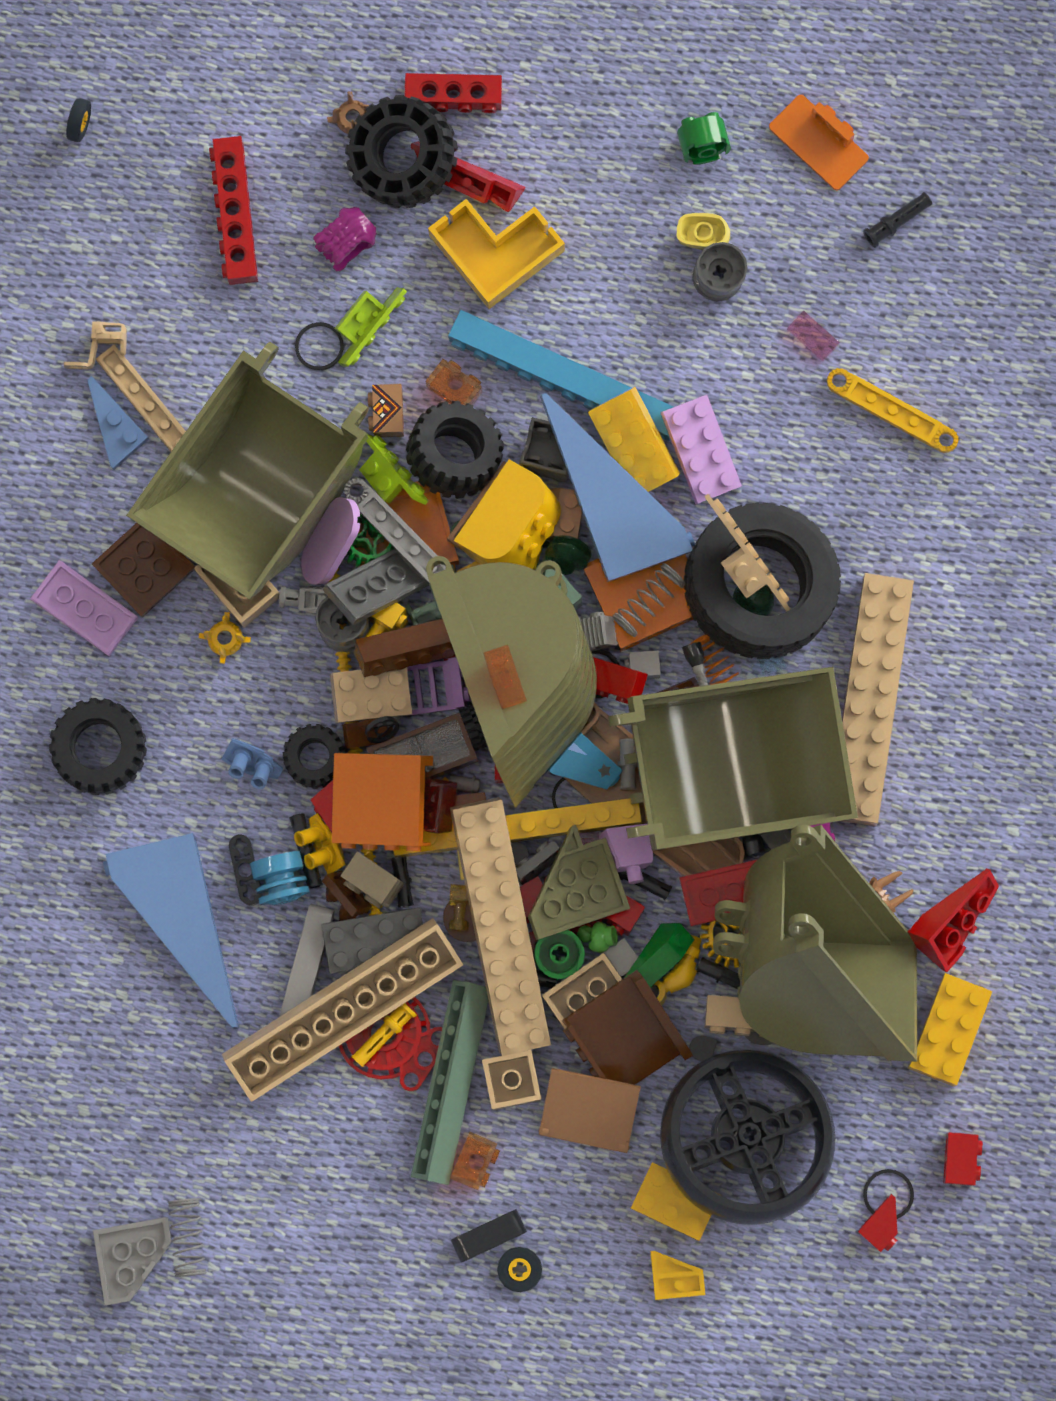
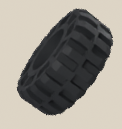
M395 95L394 99L385 97L379 100V104H370L366 107L365 110L367 112L363 116L358 115L355 119L356 125L354 129H350L347 136L350 138L349 145L347 144L345 147V154L350 159L346 162L347 168L353 173L352 179L355 184L361 187L362 191L371 198L394 208H400L401 206L413 208L416 207L418 202L425 204L431 201L430 197L433 194L439 195L444 190L442 188L444 183L451 180L453 175L450 172L452 167H456L457 158L454 157V152L458 150L457 141L453 139L455 133L452 126L446 122L447 119L428 103L416 97L407 98L404 95ZM400 132H414L420 142V152L417 160L404 172H389L384 165L383 159L387 143Z

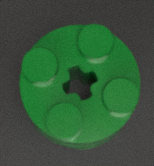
M711 112L704 117L696 119L694 117H687L681 121L682 126L678 129L677 136L686 163H688V160H692L694 165L714 162L720 159L719 154L725 151V155L730 152L731 145L725 123L717 112Z
M566 930L536 940L533 947V957L537 967L545 975L555 979H564L573 975L581 968L585 951L579 937L570 930ZM558 946H562L561 949L565 952V956H560L559 960H556V956L552 954V951L557 950Z

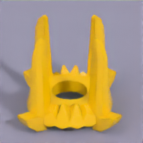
M225 612L222 616V621L214 624L209 631L205 630L203 633H199V639L207 640L210 649L220 655V663L225 664L226 656L232 655L240 649L242 643L251 642V637H244L240 628L235 623L230 622V612ZM223 631H228L232 635L230 643L225 645L219 643L218 635Z

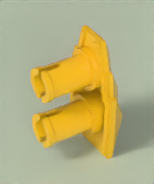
M319 814L313 815L308 819L310 828L295 832L294 840L299 847L314 842L313 846L316 852L305 855L304 863L310 870L323 865L327 874H330L345 866L343 849L339 843H332V832Z

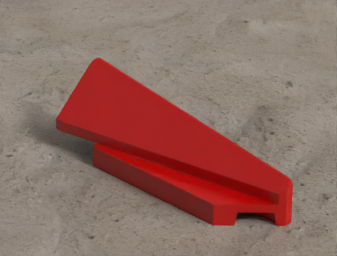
M419 141L411 143L410 146L411 150L415 151L417 158L420 152ZM457 158L456 167H452L450 172L453 175L451 180L444 183V185L479 202L487 203L489 199L506 212L511 211L525 190L523 185Z

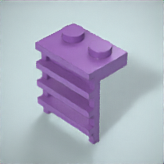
M457 658L407 667V671L413 670L418 704V709L412 710L411 715L462 709L468 706L470 695ZM435 667H443L447 705L439 706ZM428 668L433 706L430 708H424L420 669Z

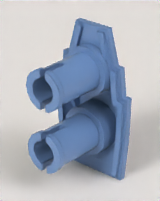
M234 738L231 739L221 759L231 765L228 773L232 778L240 779L243 777L244 772L249 775L253 774L251 785L256 789L265 788L268 778L278 780L283 770V767L273 761L271 756L265 754L264 750Z

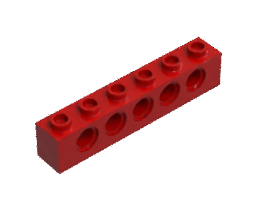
M242 136L212 139L213 147H209L210 160L215 162L216 170L212 171L213 185L218 186V193L214 194L215 207L220 208L221 217L216 218L218 232L222 231L223 240H219L220 254L225 255L226 262L221 264L223 278L228 279L229 285L258 282ZM231 160L234 162L231 168L226 169L222 167L225 161ZM230 183L237 185L236 189L232 192L224 190L226 185ZM235 206L239 208L237 214H227L230 207ZM233 230H240L242 232L238 238L229 237ZM236 253L244 254V258L240 262H234L232 257Z

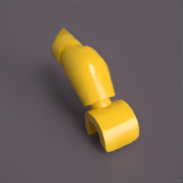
M691 935L695 940L678 964L674 965L673 970L662 977L663 981L660 982L658 980L652 986L659 989L657 999L661 1006L667 999V992L670 991L672 994L689 987L694 981L697 974L695 970L697 963L694 961L699 958L701 951L699 948L702 939Z

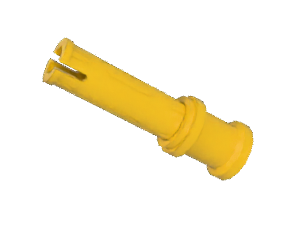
M406 1003L399 1006L390 1016L386 1015L383 1021L385 1023L351 1057L361 1067H364L369 1059L393 1034L401 1033L402 1027L411 1017L415 1018L417 1014Z

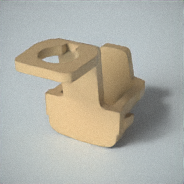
M93 321L92 344L88 363L64 362L63 366L66 369H92L95 365L98 344H120V354L126 355L127 329L125 325ZM105 327L121 328V332H108Z

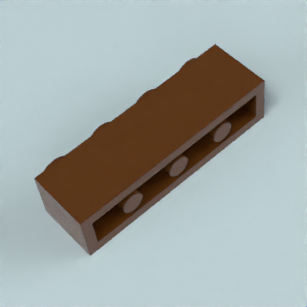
M443 619L355 640V656L364 677L377 676L384 672L402 670L409 666L427 664L430 661L443 658L448 659L455 656Z

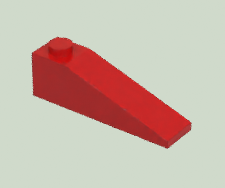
M986 868L926 911L907 931L915 946L944 972H948L963 955L966 949L963 943L969 933L974 934L977 926L974 924L979 913L986 912L999 888L990 869Z

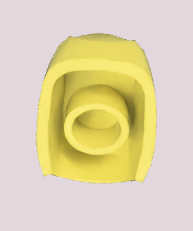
M710 213L685 214L678 221L677 239L684 246L704 250V248L713 243H729L730 229L725 220L719 215Z

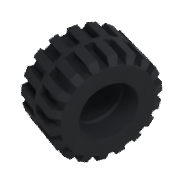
M307 724L306 727H299L296 729L297 732L291 733L288 736L289 740L284 744L283 763L293 780L300 783L303 787L318 789V787L323 786L324 788L333 780L334 753H346L339 736L329 727L325 728L321 724H316V726ZM311 743H321L329 752L327 763L317 770L306 769L300 761L302 750Z

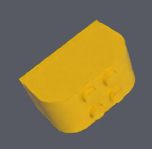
M508 459L454 541L471 559L480 564L504 562L528 567L532 559L538 556L545 540L554 531V527L561 515L560 502L539 476Z

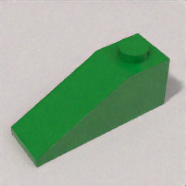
M661 923L625 977L637 970L649 987H652L683 958L695 939L681 923Z

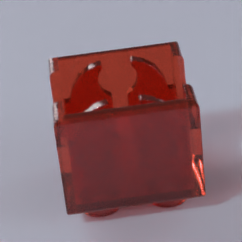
M425 777L423 825L425 832L437 834L452 832L453 822L450 807L455 806L458 782Z

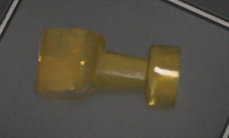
M451 884L450 906H453L454 919L449 920L448 930L468 931L469 922L464 920L466 904L468 903L465 885Z

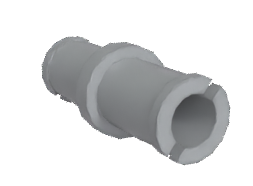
M620 739V761L618 762V767L623 770L621 772L620 789L635 790V768L637 763L625 765L624 754L635 752L634 739Z

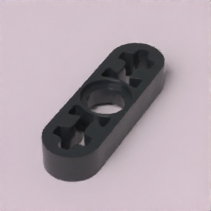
M238 834L229 841V851L238 893L244 904L254 906L259 903L258 898L262 897V893L254 895V900L252 901L248 897H244L248 889L246 884L241 886V881L253 880V875L242 877L238 871L242 864H250L255 861L254 852L249 838ZM241 839L243 843H247L243 851L245 856L250 854V859L243 858L236 862L235 858L241 857L239 850L234 849V846L237 845V840ZM255 880L256 883H251L253 891H256V888L261 886L260 880Z

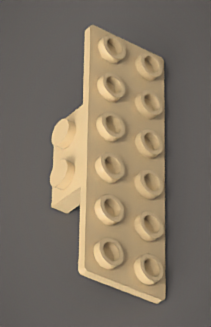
M709 494L705 495V499L740 546L738 551L722 561L721 564L743 595L748 598L767 584L786 612L789 611L790 607L787 604L790 601L789 597L782 588L777 590L780 585L771 573L766 575L770 572L761 558L756 560L759 555L750 543L745 545L748 540L738 527L734 530L737 524L728 512L723 514L726 509L718 498L713 501Z

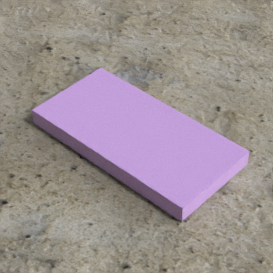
M60 560L30 598L31 601L107 656L112 654L138 619V616Z

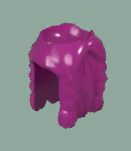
M343 207L339 211V217L321 232L317 233L313 239L316 243L315 248L319 252H323L326 260L329 259L330 263L334 262L333 269L336 272H340L360 252L375 245L377 233L376 227L361 212L360 208Z

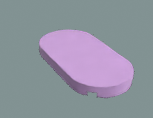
M343 497L334 499L329 504L302 553L301 569L308 583L316 585L328 583L357 537L360 523H357V517H360V511L354 500Z

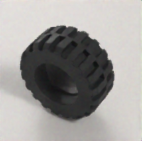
M447 401L438 403L437 407L432 405L425 413L420 415L406 444V452L408 453L406 460L408 465H412L410 469L412 475L419 477L418 482L423 487L427 485L431 488L430 492L434 494L437 492L442 493V497L445 498L455 495L456 499L464 498L466 493L468 496L477 494L479 490H483L488 485L502 461L504 443L500 440L502 436L500 429L494 428L495 421L491 417L487 418L485 411L474 409L472 404L466 403V405H462L461 401H452L451 404H448ZM440 436H454L463 440L473 451L475 461L467 464H458L447 460L436 448L434 439Z
M89 698L88 702L81 700L76 702V706L72 709L68 707L63 711L65 715L62 718H57L55 722L56 728L51 730L50 738L52 741L49 744V752L52 754L51 761L53 766L68 784L83 793L88 792L92 795L105 793L108 795L114 793V790L118 788L120 790L127 787L126 783L130 780L132 782L135 780L137 771L139 769L142 770L144 765L143 758L146 756L147 748L145 747L146 738L141 729L142 727L131 712L121 704H116L112 700L105 698L104 700ZM96 724H104L113 728L118 733L121 741V750L118 757L112 764L103 769H90L84 766L78 760L75 752V745L80 734L88 727Z

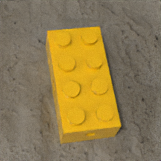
M636 387L588 412L610 456L647 492L671 481L681 474Z
M945 973L942 976L917 1042V1062L910 1061L908 1069L951 1086H957L993 991Z

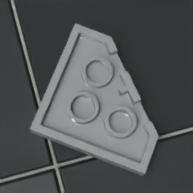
M168 1217L93 1230L105 1306L131 1301L172 1243Z

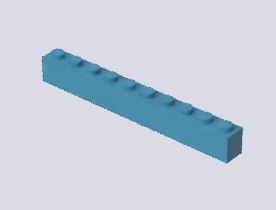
M460 310L448 335L449 341L452 342L451 346L460 351L470 350L474 352V357L482 361L487 359L496 362L495 366L504 371L509 369L518 372V377L526 381L533 379L540 382L539 386L548 391L555 389L562 392L561 396L567 400L575 401L577 399L584 402L583 406L589 410L632 388L463 310ZM638 391L662 439L670 441V436L660 412L671 409L674 406Z

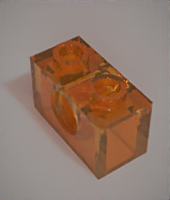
M442 359L425 381L427 388L449 404L452 401H461L462 405H466V403L473 405L483 392L480 385L481 381L472 374H469V376L461 372L462 368L452 360L447 362L445 359ZM454 380H458L462 383V386L457 390H453L449 387V384Z
M469 1132L450 1179L478 1191L480 1186L485 1188L490 1177L487 1169L490 1163H496L500 1150L496 1149L498 1143ZM474 1155H479L484 1160L483 1166L477 1170L472 1169L469 1165V1160Z

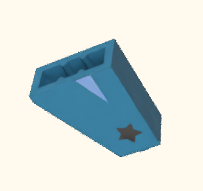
M580 732L547 771L555 775L608 789L618 782L619 775L623 770Z

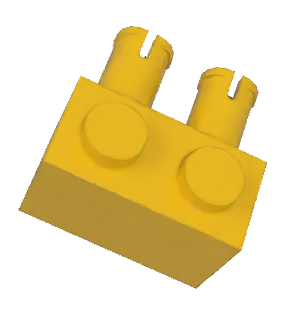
M395 603L370 616L369 620L374 624L365 637L406 628L409 622L406 609L400 604Z

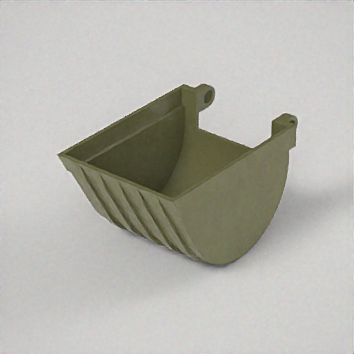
M268 342L256 358L244 350L126 515L248 599L258 594L267 581L289 566L305 548L329 504L342 495L346 483L351 479L359 462L363 445L368 439L367 433L358 427L369 410V407L359 402L354 407L340 429L265 378L263 373L279 350V347L272 342Z
M436 556L427 563L426 572L491 757L516 808L534 788V784L577 737L588 721L594 705L597 688L594 659L576 610L566 596L568 592L567 585L562 579L561 569L556 562L544 561L539 564L536 570L513 563H486L454 573L447 558ZM440 564L446 566L444 571L433 573L435 566ZM547 569L556 571L554 576L548 578L543 575V572Z
M833 667L632 696L627 699L629 713L608 716L610 727L631 724L635 752L624 754L625 765L638 764L642 792L630 794L631 804L644 803L647 825L626 828L627 837L629 839L649 836L652 850L793 829L799 825L812 826L858 818Z
M799 825L791 830V842L768 851L751 866L744 881L743 903L724 900L715 905L714 917L718 922L740 927V934L730 932L717 934L713 940V950L718 955L736 958L741 964V967H738L740 987H738L737 995L744 1019L763 1038L784 1048L799 1052L829 1055L882 1056L888 1061L917 1062V947L907 932L908 930L822 825L815 827Z

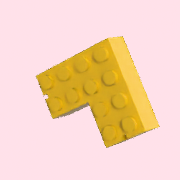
M467 199L449 212L452 222L450 225L448 218L444 215L428 228L430 238L488 309H491L565 251V243L552 227L548 229V222L535 206L497 236Z

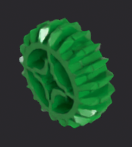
M360 513V517H357V523H362V532L358 533L345 556L349 555L347 558L348 564L354 560L356 561L355 568L357 569L361 564H366L395 548L389 543L384 551L377 554V545L384 542L385 538ZM367 531L368 535H370L371 538H374L372 545L371 542H369V539L366 538ZM353 546L366 549L368 555L357 551Z

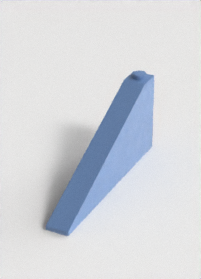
M547 393L541 394V401L607 583L691 553L692 546H695L691 532L686 533L685 528Z
M191 833L106 854L107 861H103L106 876H111L114 883L233 1029H238L239 1024L195 835Z

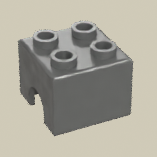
M532 417L526 445L522 451L519 465L538 476L567 483L569 475L549 421Z

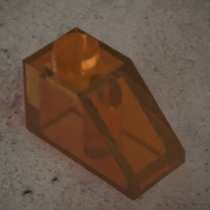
M508 644L484 652V657L502 709L527 701Z

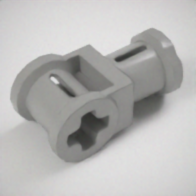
M281 586L279 607L295 606L300 611L316 613L319 604L326 598V593L323 591L324 587L308 586L297 590Z

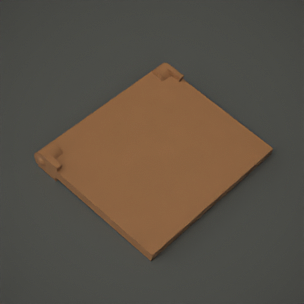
M552 1068L541 1125L538 1130L539 1135L627 1153L641 1086Z

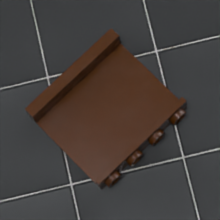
M637 970L562 1020L566 1026V1029L563 1030L570 1043L573 1041L577 1043L579 1048L576 1049V1052L583 1062L588 1060L592 1066L588 1070L594 1077L636 1085L677 1056L681 1055L685 1061L693 1056L651 988Z

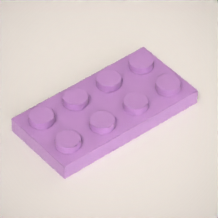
M707 395L660 412L695 504L706 501L704 496L707 494L713 498L742 486Z

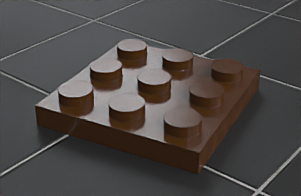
M135 523L92 563L95 569L141 618L190 575L195 567L184 554L138 523Z

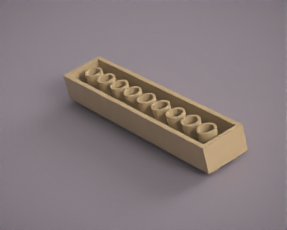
M865 573L863 577L842 715L858 818L843 820L844 822L877 826L914 580Z
M497 797L450 807L498 1051L504 1056L550 1046L551 1042L502 799Z
M432 918L222 1054L224 1062L252 1102L463 966V963L434 918Z

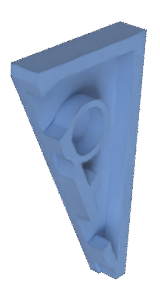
M91 376L87 379L109 463L111 468L115 470L149 438Z

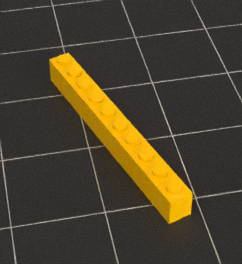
M631 798L505 815L511 843L567 835L569 828L574 825L577 826L579 833L642 824L639 803L631 804ZM453 823L423 826V842H431V846H421V851H406V846H399V850H394V856L409 857L458 850Z

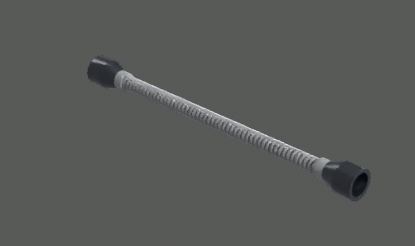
M701 641L683 646L682 650L685 659L692 667L693 673L697 675L696 678H698L699 686L708 685L707 677L704 673V651ZM758 834L743 836L742 844L746 856L765 851Z

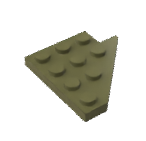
M574 825L569 828L528 916L536 940L630 909L606 837L583 845L577 826Z

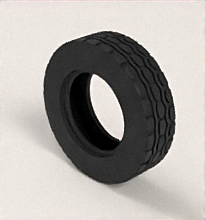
M759 502L748 503L745 506L739 505L731 508L728 513L737 524L734 530L738 527L748 540L745 545L750 543L752 546L773 549L782 554L792 564L800 585L798 602L796 606L783 614L762 616L747 611L732 598L726 587L724 567L721 562L739 550L740 546L720 518L716 517L701 533L686 562L684 571V589L686 592L684 594L687 606L690 607L689 611L703 633L708 635L709 639L718 646L724 647L725 650L752 659L753 657H757V659H770L771 657L787 656L788 653L796 652L814 639L836 607L841 587V580H839L841 573L840 566L837 564V555L834 548L831 547V542L827 536L820 531L821 529L813 521L808 520V517L798 511H793L792 508L765 502L759 504Z

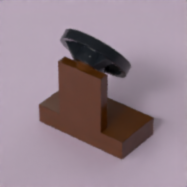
M391 716L343 724L345 747L350 749L386 742L397 734L399 724Z

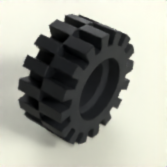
M473 704L459 709L474 751L487 747L488 745Z

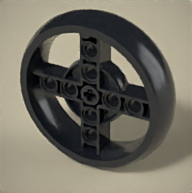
M727 1051L698 1063L677 1082L666 1101L662 1114L660 1128L661 1150L666 1168L673 1182L681 1193L700 1210L730 1223L743 1225L770 1223L792 1215L803 1208L823 1186L830 1172L835 1152L836 1137L833 1117L829 1105L818 1086L805 1072L793 1063L763 1051ZM735 1071H749L769 1076L790 1089L801 1102L775 1112L771 1107L760 1101L747 1100ZM709 1081L721 1109L712 1123L711 1137L682 1147L680 1122L684 1108L692 1094L704 1082ZM730 1086L734 1094H725L722 1087ZM732 1109L741 1110L744 1117L741 1119L736 1118L732 1113ZM793 1114L797 1116L799 1124H792L788 1119V1115ZM765 1124H773L776 1127V1133L768 1132ZM813 1126L815 1152L812 1165L802 1182L788 1194L775 1163L783 1152L786 1136ZM746 1132L748 1135L752 1134L753 1136L750 1141L749 1138L744 1139L743 1137ZM719 1141H727L731 1149L728 1151L723 1150L719 1145ZM696 1150H704L708 1158L700 1159L696 1155ZM759 1155L763 1159V1165L755 1164L752 1156ZM721 1162L725 1167L734 1172L749 1174L760 1203H740L724 1198L704 1185L693 1172ZM762 1179H770L773 1182V1188H766L762 1183Z

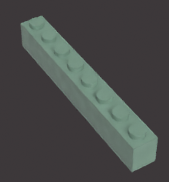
M453 980L411 1172L412 1178L449 1185L488 1005L485 986Z

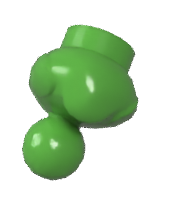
M603 922L594 923L593 927L590 923L581 926L577 932L579 939L582 942H590L589 948L598 953L606 952L610 946H616L618 942L615 926H607Z

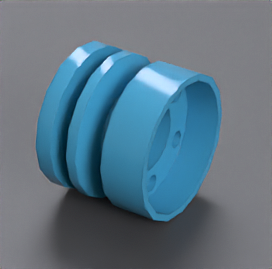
M300 851L277 854L250 863L253 879L265 880L266 884L256 888L257 893L268 892V895L258 898L260 905H281L296 901L298 898L310 893L308 886L297 887L298 884L307 881L306 876H294V872L304 868Z

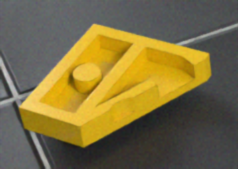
M650 1251L655 1300L706 1295L703 1269L657 1251Z

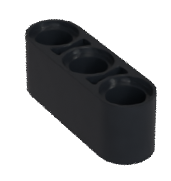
M517 1209L451 1239V1242L462 1263L526 1233L527 1230Z

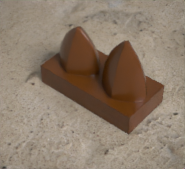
M342 870L327 874L322 880L326 885V902L339 901L341 903L339 921L356 918L358 915L367 913L372 907L364 899L362 893L357 894L344 885L346 880L341 877Z

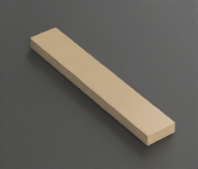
M112 345L98 356L96 361L171 452L186 431L125 356L120 354V350L116 345Z

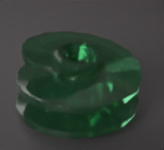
M567 535L552 538L545 551L546 561L556 562L564 575L572 574L574 570L585 569L592 557L591 550L587 544Z

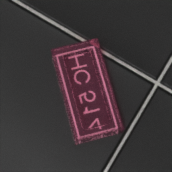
M804 310L787 328L795 338L821 361H824L840 343Z

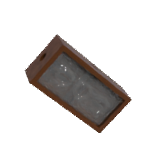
M460 713L367 748L369 754L433 756V766H425V782L478 762Z

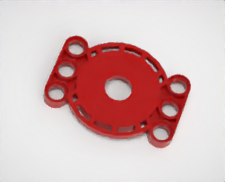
M416 997L412 998L414 1002L411 1004L406 1002V1004L416 1014L417 1012L414 1008L418 1005L423 1012L425 1021H420L418 1014L415 1018L411 1017L402 1027L401 1033L396 1034L390 1043L384 1044L364 1065L368 1067L367 1072L354 1065L355 1060L352 1057L349 1059L344 1052L342 1044L339 1045L342 1056L353 1069L360 1074L374 1079L384 1080L400 1077L401 1086L409 1092H414L422 1086L435 1065L439 1045H435L432 1042V1035L437 1031L442 1032V1027L430 1029L427 1012ZM375 1023L344 1042L347 1044L352 1055L372 1036L371 1030ZM426 1026L427 1031L422 1033V1027ZM428 1052L431 1054L432 1062L429 1066H421L418 1063V1056L421 1053ZM400 1067V1072L395 1074L394 1069ZM373 1071H389V1075H374ZM414 1073L418 1076V1084L415 1087H407L405 1085L404 1078L407 1074Z

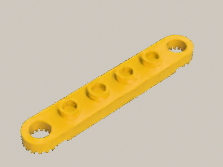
M836 368L829 373L827 386L831 392L939 452L950 453L957 447L959 441L957 432L938 420L847 370ZM842 375L846 379V384L843 387H836L832 383L834 376ZM943 434L950 435L953 439L952 445L947 447L941 445L939 437Z

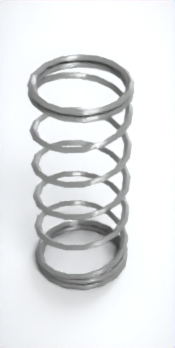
M665 563L661 565L662 571H655L656 578L661 585L652 580H646V586L651 594L637 589V596L642 604L633 599L627 600L628 606L634 615L625 609H618V613L613 615L614 620L632 637H636L638 633L623 618L620 610L635 618L643 626H646V624L634 611L629 601L638 604L655 617V614L639 595V591L651 597L662 607H665L653 593L648 582L655 584L674 598L658 577L657 572L667 576L679 587L684 588L685 581Z
M199 1198L181 1199L167 1202L168 1206L194 1204L191 1206L173 1210L168 1213L170 1216L173 1217L195 1218L173 1224L170 1226V1229L178 1231H198L195 1233L176 1237L171 1240V1242L174 1244L198 1245L195 1247L177 1251L172 1254L174 1257L199 1259L175 1266L174 1270L180 1271L174 1273L175 1277L202 1275L207 1273L205 1272L206 1269H178L182 1266L201 1262L205 1260V1257L176 1255L182 1252L203 1247V1243L175 1241L185 1237L202 1233V1230L173 1228L178 1225H182L185 1223L201 1219V1216L198 1215L172 1214L181 1210L199 1206Z

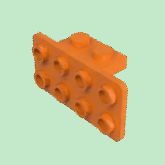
M800 94L769 124V129L829 186L836 191L840 190L868 162L869 156L853 141L855 134L850 124L846 121L841 122L829 105L824 106L820 101L814 105L804 95Z

